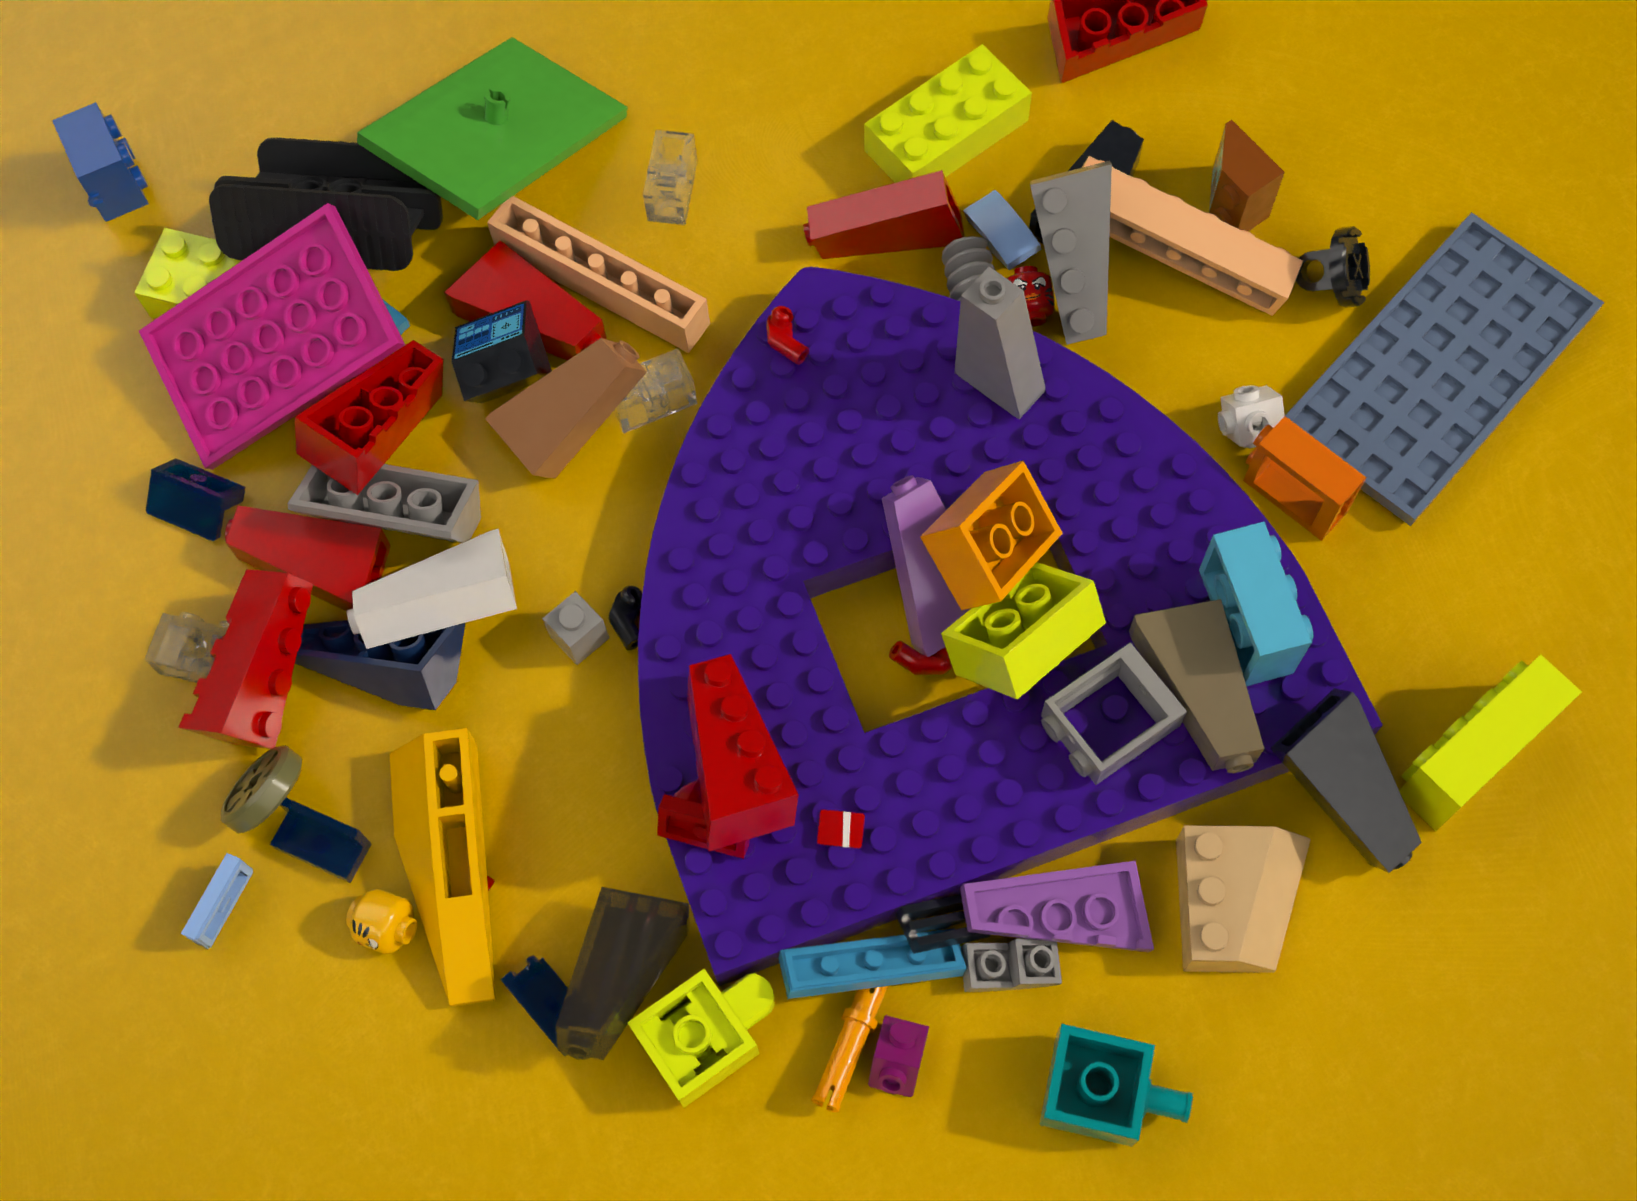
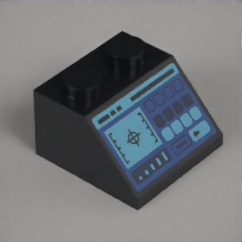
M525 300L455 327L452 365L464 401L485 403L531 386L552 371L530 301Z

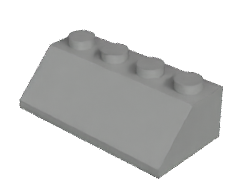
M384 464L358 495L312 465L287 503L288 510L311 517L377 527L458 543L470 540L481 520L478 480Z

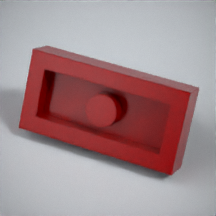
M699 779L683 786L673 796L663 795L658 807L657 836L708 849ZM750 839L712 851L744 859Z

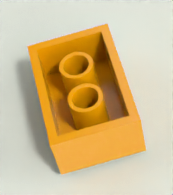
M1019 461L984 472L920 538L960 609L966 610L1001 602L1063 533L1025 462Z

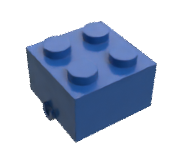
M95 102L52 120L76 177L89 196V205L98 209L105 222L149 204L142 190L149 186L139 166L132 167L135 165L134 159L136 157L127 139L124 137L118 140L122 133L112 114L104 116Z

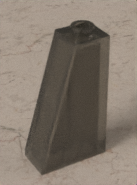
M601 887L556 1024L558 1051L565 1052L567 1055L581 1060L590 1057L601 1060L605 1059L628 1025L627 1022L632 1019L687 937L689 931V903Z

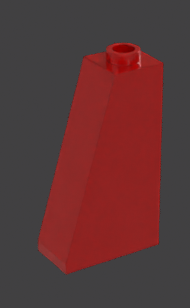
M942 170L807 206L808 223L804 224V234L808 245L815 246L822 259L946 247L952 241L965 237L961 210Z
M500 240L444 292L452 313L469 322L525 300L530 301L546 353L566 361L600 338L607 340L601 318Z
M237 505L234 518L228 521L225 528L226 544L239 560L262 571L289 573L312 583L311 595L346 612L349 609H353L352 591L382 578L391 547L382 528Z

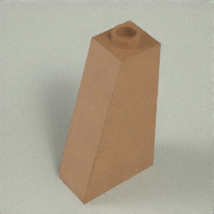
M600 338L492 411L486 417V420L532 475L555 479L647 371L637 361L639 355L629 344L622 340L617 343Z

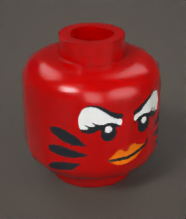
M1035 266L1018 267L1014 270V274L1006 279L1024 290L1031 326H1041L1047 322V317L1051 316L1055 311L1052 279L1048 274L1038 272V268Z

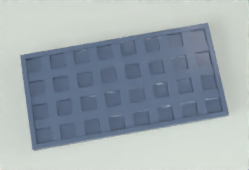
M1471 212L1285 416L1367 478L1361 490L1409 526H1412L1595 316L1604 302Z

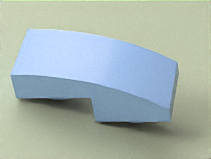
M996 190L963 210L967 221L988 241L990 251L1008 270H1011L1042 250L1040 243L1024 221Z

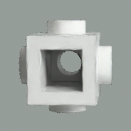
M1253 385L1236 388L1234 394L1220 397L1222 411L1218 412L1220 430L1224 436L1230 438L1240 447H1256L1253 445V442L1263 428L1268 424L1274 428L1285 416L1282 395L1267 385L1261 387Z

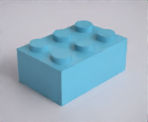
M1265 522L1213 535L1199 569L1210 601L1219 599L1222 601L1246 686L1293 674L1313 640L1311 622L1306 615H1301L1296 603L1297 588L1291 575H1285L1281 565L1282 555L1279 542L1274 535H1269Z

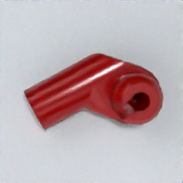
M777 306L772 310L771 315L767 317V342L771 348L795 364L800 365L806 359L809 348L793 338L792 311L785 306Z
M897 641L889 652L891 660L917 676L944 675L952 669L946 647L927 657L903 641Z

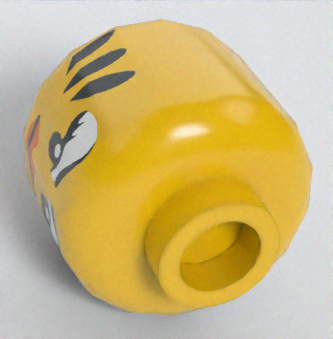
M373 889L364 895L358 896L352 902L347 913L346 925L350 929L353 941L384 954L394 953L403 944L407 945L410 943L417 930V920L414 919V908L411 902L406 898L380 889Z

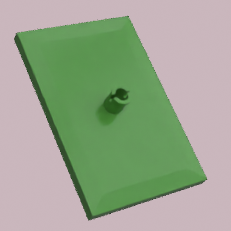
M511 37L357 132V144L476 220H479L625 119L628 107Z

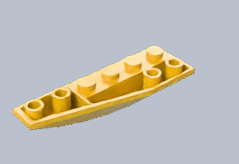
M468 728L422 734L390 753L394 837L449 1005L452 1007L495 1001L496 991L477 743Z

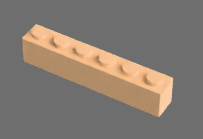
M1088 156L1082 168L1105 161L1096 160ZM1112 167L1109 237L1271 316L1287 301L1303 260L1291 255L1283 248L1274 247L1256 238L1248 231L1239 230L1221 221L1211 213H1205L1184 203L1177 196L1168 195L1148 185L1144 180L1133 178Z
M514 196L502 203L487 222L494 245L499 240L502 241L545 276L688 353L710 325L706 298Z

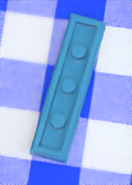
M955 928L917 933V935L922 937L955 930ZM905 935L780 950L778 957L788 999L963 976L967 969L960 944L913 954Z

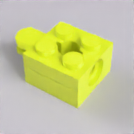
M704 968L628 1021L627 1024L683 1108H685L760 1054L757 1044L747 1029L772 1012L775 1006L774 992L770 982L756 973L745 975L720 992Z

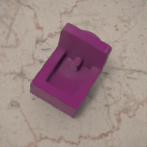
M885 1015L873 1057L868 1085L889 1094L912 1097L929 1026Z

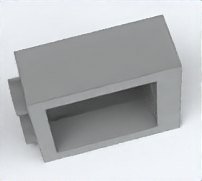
M1130 642L1047 699L1041 714L1043 717L1041 723L1052 740L1055 742L1061 740L1071 753L1069 759L1075 770L1082 777L1089 776L1094 784L1097 785L1180 727L1187 711ZM1118 676L1156 724L1101 762L1065 717L1064 713Z

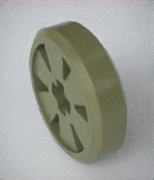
M286 745L274 747L260 756L244 772L229 792L222 806L221 821L236 833H244L259 826L279 807L294 787L301 772L302 758Z

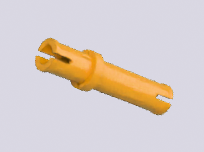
M889 986L876 987L873 993H870V988L857 990L851 1007L845 1008L841 1017L844 1021L843 1027L817 1090L811 1099L817 1106L822 1107L829 1090H832L826 1110L836 1113L840 1111V1105L869 1032L873 1033L877 1027L878 1021L875 1017Z

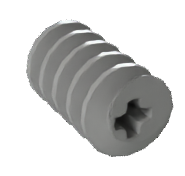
M975 236L959 238L952 241L943 250L942 262L945 265L944 273L947 278V288L950 292L949 298L961 301V295L988 267L995 270V267L991 264L993 256L986 249L988 241L984 238Z

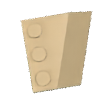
M1184 826L1176 839L1183 971L1270 973L1276 971L1310 838L1275 826Z

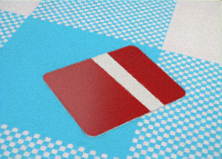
M821 810L817 843L820 845L861 848L865 815L862 813Z

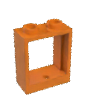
M1284 416L1274 428L1269 424L1265 426L1254 440L1253 445L1256 448L1245 461L1249 468L1243 481L1322 541L1347 514L1367 477Z

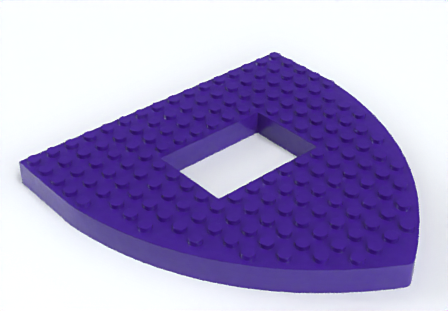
M810 266L799 270L760 315L737 346L702 402L673 465L652 534L643 585L638 636V683L641 726L650 787L658 813V807L664 794L673 796L683 786L698 779L695 745L693 744L687 700L689 665L731 654L799 794L795 825L750 839L744 859L716 851L708 852V849L666 838L719 986L740 979L747 974L756 973L780 964L778 959L780 950L833 944L897 920L895 914L901 906L961 894L960 886L963 884L1014 876L1290 772L1270 748L1334 688L1350 691L1356 695L1374 735L1383 726L1305 572L1290 549L1249 496L1194 439L1165 414L1105 370L1055 341L1033 331L1045 384V392L1020 419H1017L954 373L961 301L875 277ZM777 306H785L792 311L793 338L809 348L806 359L800 365L795 364L771 348L767 342V317L771 315L772 310ZM1024 461L1063 533L1049 548L1058 568L1094 580L1106 621L1100 629L1090 636L1095 649L1061 661L1058 666L1053 668L1018 699L987 688L864 733L810 598L896 568L882 498L892 492L890 487L897 481L913 475L914 478L920 477L931 480L947 510L984 472ZM1265 522L1269 535H1274L1279 542L1282 555L1281 565L1285 575H1291L1297 588L1296 603L1301 615H1306L1311 622L1313 640L1293 674L1246 686L1264 746L1260 757L1256 763H1253L1254 766L1237 773H1228L1226 768L1212 771L1182 722L1180 727L1097 785L1094 784L1089 776L1082 777L1070 762L1069 755L1071 753L1061 740L1058 742L1052 740L1041 723L1043 717L1041 714L1045 701L1130 642L1137 650L1129 633L1134 615L1210 601L1199 569L1213 535ZM1118 676L1064 713L1065 717L1101 762L1156 724ZM825 809L864 814L862 847L858 849L818 844L817 835L820 811Z

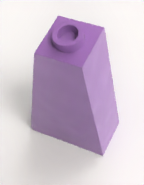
M910 475L894 483L890 487L892 492L884 496L882 502L911 643L916 651L929 657L945 647L941 633L970 609H960L920 538L946 509L931 480L920 477L914 478L913 475Z

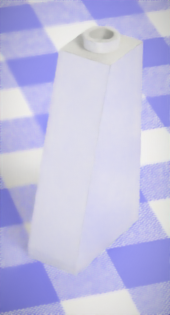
M499 529L488 531L352 591L353 609L347 610V616L353 634L360 633L366 649L517 609L509 560Z

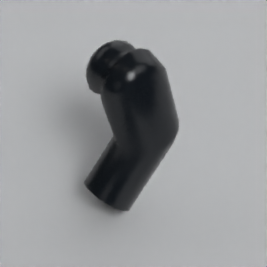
M632 585L626 586L622 591L618 592L608 617L610 624L626 650H633L638 647L639 629L635 625V621L641 608L642 591Z

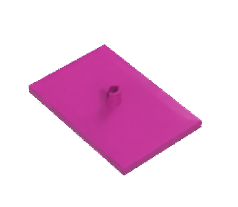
M329 203L139 330L204 468L212 470L405 345L336 207Z

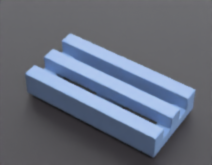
M226 853L181 934L204 948H211L252 876L253 869L240 858Z

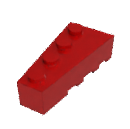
M1051 0L1047 19L1061 84L1200 30L1208 6L1207 0Z
M412 340L295 416L296 454L358 495L443 395L444 359Z
M246 569L225 617L229 624L227 632L220 639L215 640L210 652L215 660L207 678L199 677L193 694L198 697L191 714L184 713L178 728L235 745L272 749L276 746L277 738L282 728V716L287 695L292 685V674L296 656L301 646V635L306 613L311 604L312 583L289 573Z
M729 654L689 665L687 700L693 744L695 745L697 774L702 795L701 803L703 818H705L708 852L794 826L799 794L732 655Z

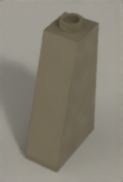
M1221 599L1134 615L1129 630L1131 640L1141 656L1187 711L1182 722L1211 770L1226 768L1228 773H1237L1252 768L1254 766L1253 763H1256L1263 752L1264 746Z

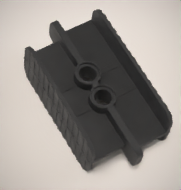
M280 137L267 138L259 145L257 150L260 171L255 178L221 176L216 181L214 190L209 196L216 243L224 255L237 260H244L329 203L336 207L367 269L399 271L405 269L413 258L411 236L415 229L436 230L443 221L442 203L439 195L355 142Z

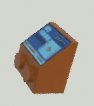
M1232 119L1225 124L1212 169L1209 213L1239 230L1250 231L1269 218L1285 172Z

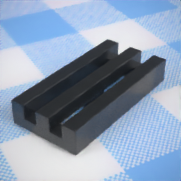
M961 894L901 906L895 914L913 954L991 936L990 934L968 932L967 927L918 937V932L932 929L941 930L949 928L951 925L966 923L964 911H960L964 910Z

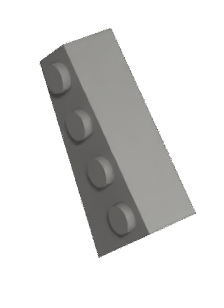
M1110 161L1030 181L1066 345L1105 336L1107 333L1112 171Z

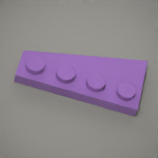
M1136 861L966 883L960 886L968 932L1141 952L1154 950Z

